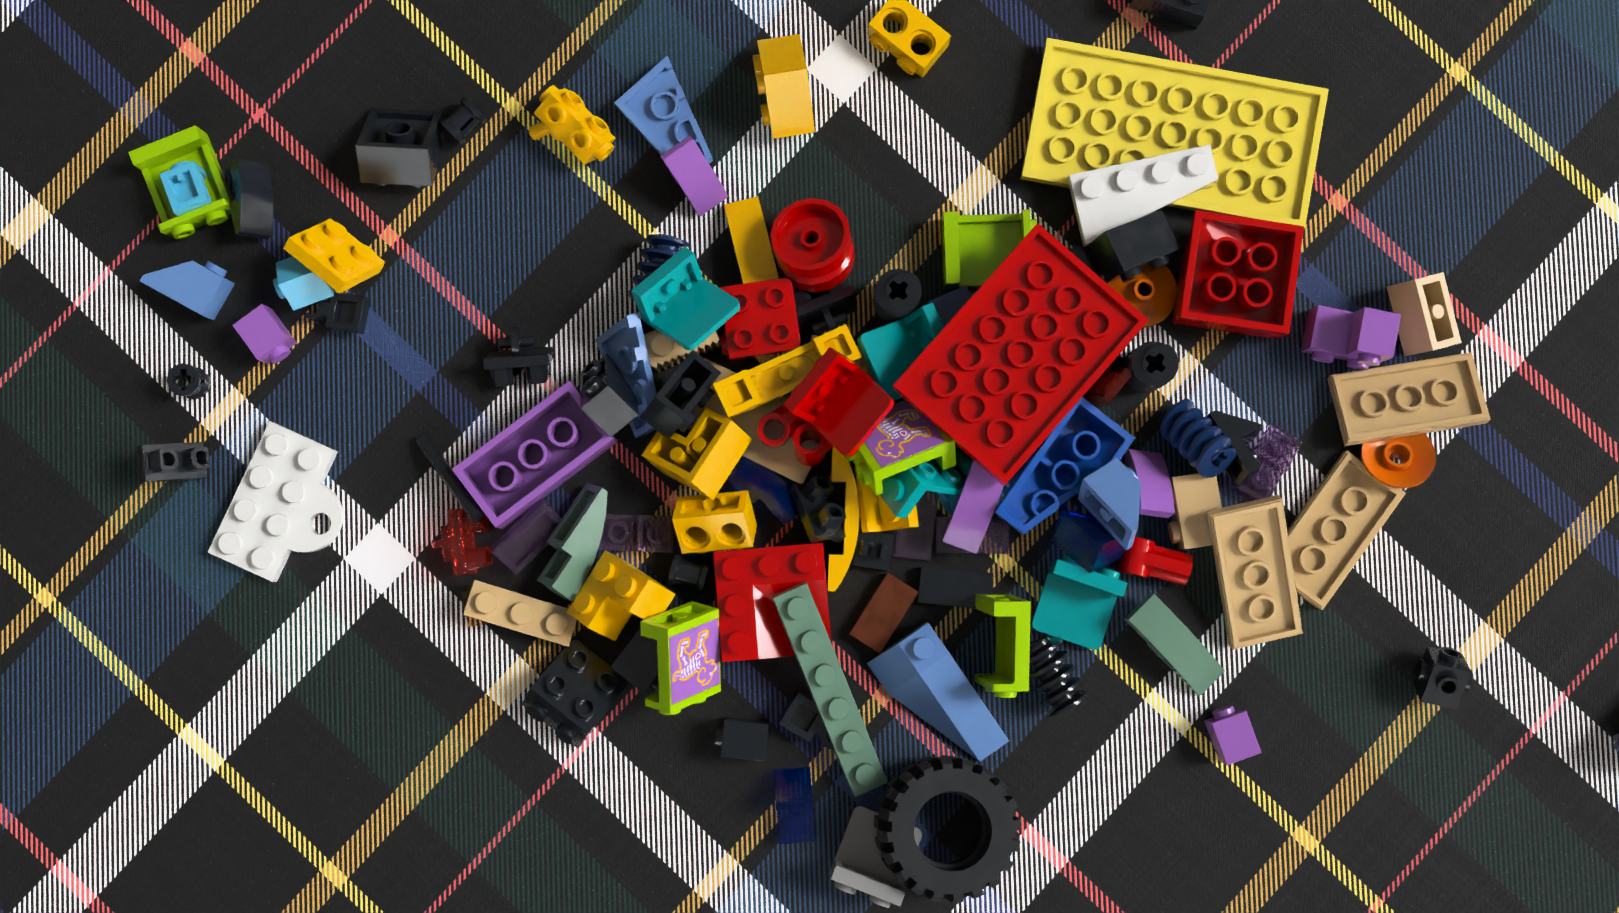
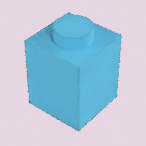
M290 257L276 262L277 278L273 279L275 290L281 299H287L293 310L334 296L333 288L296 258Z

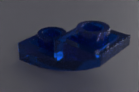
M743 458L727 479L733 484L736 491L748 490L752 504L761 498L768 510L783 525L793 520L798 514L789 491L792 486L768 468L750 459Z

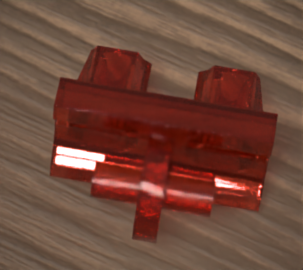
M463 509L447 510L449 525L440 526L442 540L432 541V549L442 548L444 562L452 561L453 575L478 574L479 569L491 566L493 559L490 546L475 548L474 538L475 533L488 532L489 518L484 513L483 518L479 521L472 522Z

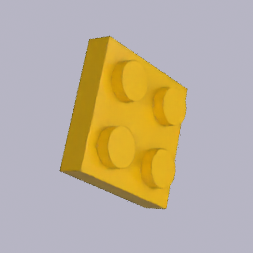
M331 218L289 237L283 248L339 294L380 273L385 264V261L377 256L372 248L362 244L348 233L343 225L333 221Z

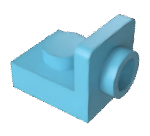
M178 162L172 165L170 170L160 174L173 213L177 216L212 203L204 181L207 178L206 172L196 162Z

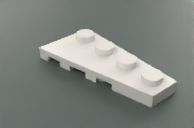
M1210 144L1069 175L1068 183L1083 247L1087 246L1105 231L1150 215L1173 202L1215 183L1218 180V175Z

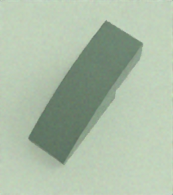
M589 483L584 485L546 543L555 548L556 552L537 579L539 583L553 593L571 602H574L594 563L606 517L608 491Z
M1148 594L1124 618L1148 643L1147 645L1197 696L1200 697L1225 672L1202 643L1155 594Z

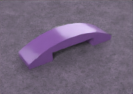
M974 460L970 466L956 507L953 509L942 542L977 554L1004 486Z

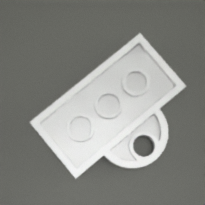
M269 421L208 553L271 582H277L291 551L315 552L330 545L342 528L343 508L338 496L323 483L338 451ZM324 513L330 518L331 526L326 533L319 534L313 527V521L317 515Z

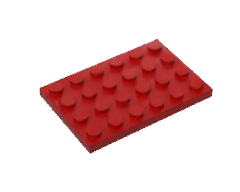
M1037 223L891 388L942 433L954 440L959 448L1004 486L1149 319Z

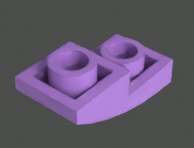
M690 135L660 156L700 217L729 197Z
M1127 449L1125 452L1126 467L1131 468L1141 482L1139 514L1169 518L1175 514L1170 476L1162 454Z

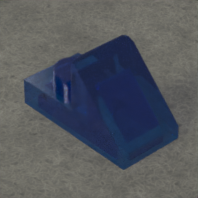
M810 766L774 769L779 844L816 842Z

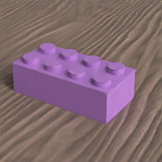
M569 380L452 468V470L495 528L504 529L618 441L614 436L610 437L581 409L580 391Z

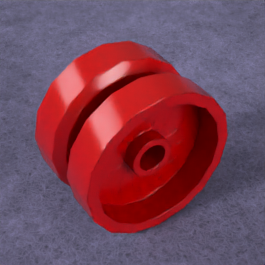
M804 199L784 208L774 220L770 237L778 268L784 278L792 281L795 288L814 293L830 290L842 283L852 271L855 251L847 217L836 205L827 200Z

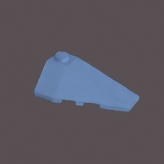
M925 621L867 662L889 695L979 762L1009 742L998 723L928 622Z

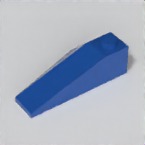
M1082 397L1017 471L995 508L994 513L1021 534L1027 533L1058 510L1062 504L1076 494H1079L1085 477L1115 458L1120 460L1135 437Z

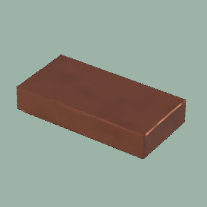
M887 573L849 634L878 653H881L919 592L890 573Z

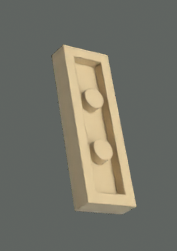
M474 580L463 613L465 616L569 647L577 622L574 617L567 613L568 608Z

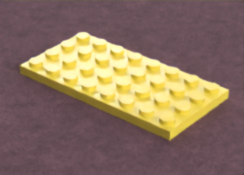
M1047 38L1021 179L1070 188L1068 176L1071 174L1210 144L1218 180L1167 206L1191 211L1200 210L1304 226L1305 228L1329 89Z

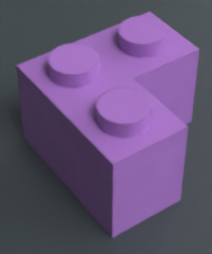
M1317 305L1308 311L1301 352L1312 354L1311 359L1318 362L1332 363L1333 359L1347 361L1346 366L1352 369L1368 370L1369 366H1379L1381 362L1394 357L1401 314L1364 307L1356 312Z

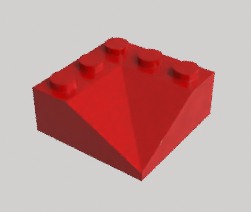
M1195 210L1177 285L1172 323L1271 339H1280L1288 335L1290 332L1304 226Z
M823 543L713 552L722 662L795 656L771 595L804 581L808 584L831 641Z

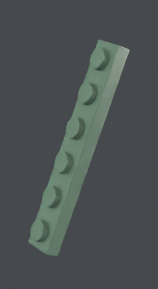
M804 581L771 595L852 795L857 797L888 783L808 584Z

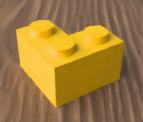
M800 34L757 40L759 54L752 55L758 94H766L767 104H760L763 126L770 125L773 139L814 133L815 127L808 72Z
M705 408L686 438L675 432L668 440L657 431L641 456L663 474L713 500L749 446L752 438L731 419Z
M605 550L575 597L574 602L570 605L567 613L587 628L616 641L632 613L644 620L663 613L676 594L632 564Z

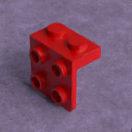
M780 278L719 287L738 299L740 304V310L724 323L726 334H720L723 356L729 355L732 364L746 362V357L788 352L800 347L801 340L793 284L790 279Z
M829 347L824 355L816 361L815 366L802 382L794 388L792 394L783 405L791 413L811 423L842 455L852 457L893 408L894 400L854 361Z

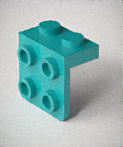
M686 247L680 249L631 290L642 320L686 350H693L740 310L738 299L702 277L694 252Z
M933 303L920 307L899 321L863 333L857 339V343L875 382L894 401L902 397L891 388L893 384L944 328L943 321Z
M932 459L883 479V493L880 495L896 517L907 518L925 491L960 496L964 483L961 480L962 475L954 467L942 470L937 461Z
M1064 555L1063 560L1053 559L1032 618L1031 626L1036 631L1097 650L1102 645L1117 597L1124 596L1128 583L1118 580L1120 573L1104 567H1099L1097 572L1085 569V561L1075 557Z

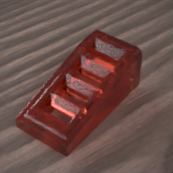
M1109 366L1083 395V398L1096 408L1103 407L1112 401L1131 377V372L1126 368Z

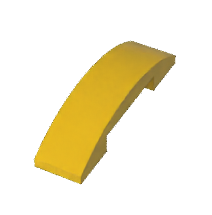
M758 196L724 204L743 284L779 279Z
M845 324L814 338L812 342L752 369H745L714 383L713 387L727 417L731 418L791 393L829 347L854 362L859 360L862 356L847 325Z
M833 446L831 482L845 484L844 513L846 519L844 520V533L846 537L843 543V555L829 554L828 591H836L847 573L853 558L859 531V499L854 474L850 463Z

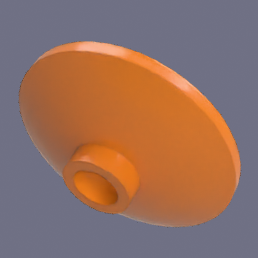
M1166 266L1153 272L1150 271L1149 267L1142 269V275L1126 283H1123L1121 278L1107 283L1149 319L1143 328L1160 323L1174 308L1177 285L1173 274ZM1140 284H1145L1149 287L1150 293L1148 296H1142L1138 293V286Z
M1424 433L1363 443L1361 459L1365 469L1375 480L1386 486L1402 489L1415 487L1427 480L1436 464V452L1431 440ZM1394 457L1399 459L1401 461V464L1394 463L1390 460V458Z

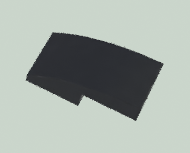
M236 158L230 164L236 197L229 203L235 233L240 236L268 240L272 236L273 189L269 164Z

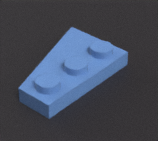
M668 56L614 102L621 113L660 155L690 135L708 163L710 164L713 161Z
M639 312L625 316L595 339L602 357L608 354L612 358L637 397L638 416L629 422L635 438L647 435L655 430L641 419L640 416L657 395Z

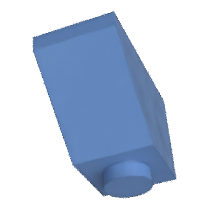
M192 260L144 274L140 279V282L211 320H215L235 285L232 281L224 278L227 273L226 270L210 261H207L205 266H202Z
M1115 458L1083 479L1078 500L1125 550L1132 547L1138 529L1141 482L1131 468L1125 467L1118 458Z

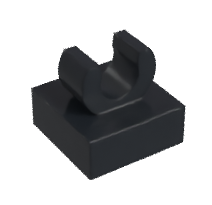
M859 529L853 565L889 571L894 535L879 532L863 533Z

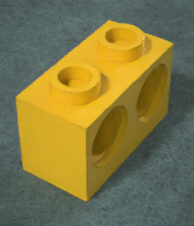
M888 0L869 22L867 35L870 36V43L882 53L890 52L898 59L897 64L910 75L916 73L921 78L924 77L946 50L951 38L948 32L907 0ZM888 21H896L902 26V29L897 33H890L885 30L883 25ZM921 42L926 44L930 51L925 55H918L912 51L911 46Z
M748 490L717 493L713 500L704 495L677 497L672 522L682 554L706 553L728 549L740 550L753 547L757 523Z

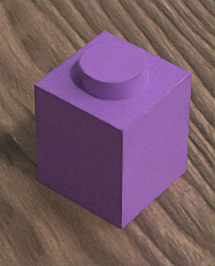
M264 304L259 305L233 324V327L256 359L267 364L271 362L275 364L282 361L291 353L290 348L297 344L274 310Z
M1229 705L1212 711L1213 717L1204 720L1219 762L1230 765L1262 753L1247 711L1239 708L1234 709L1233 705Z

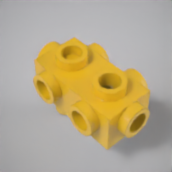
M555 85L545 90L539 98L541 105L534 112L541 122L529 127L531 138L537 140L551 134L555 140L561 141L583 164L597 159L601 162L607 158L615 148L612 143L616 139L610 133L608 125L601 118L593 116L585 107L581 97L567 88L559 90Z

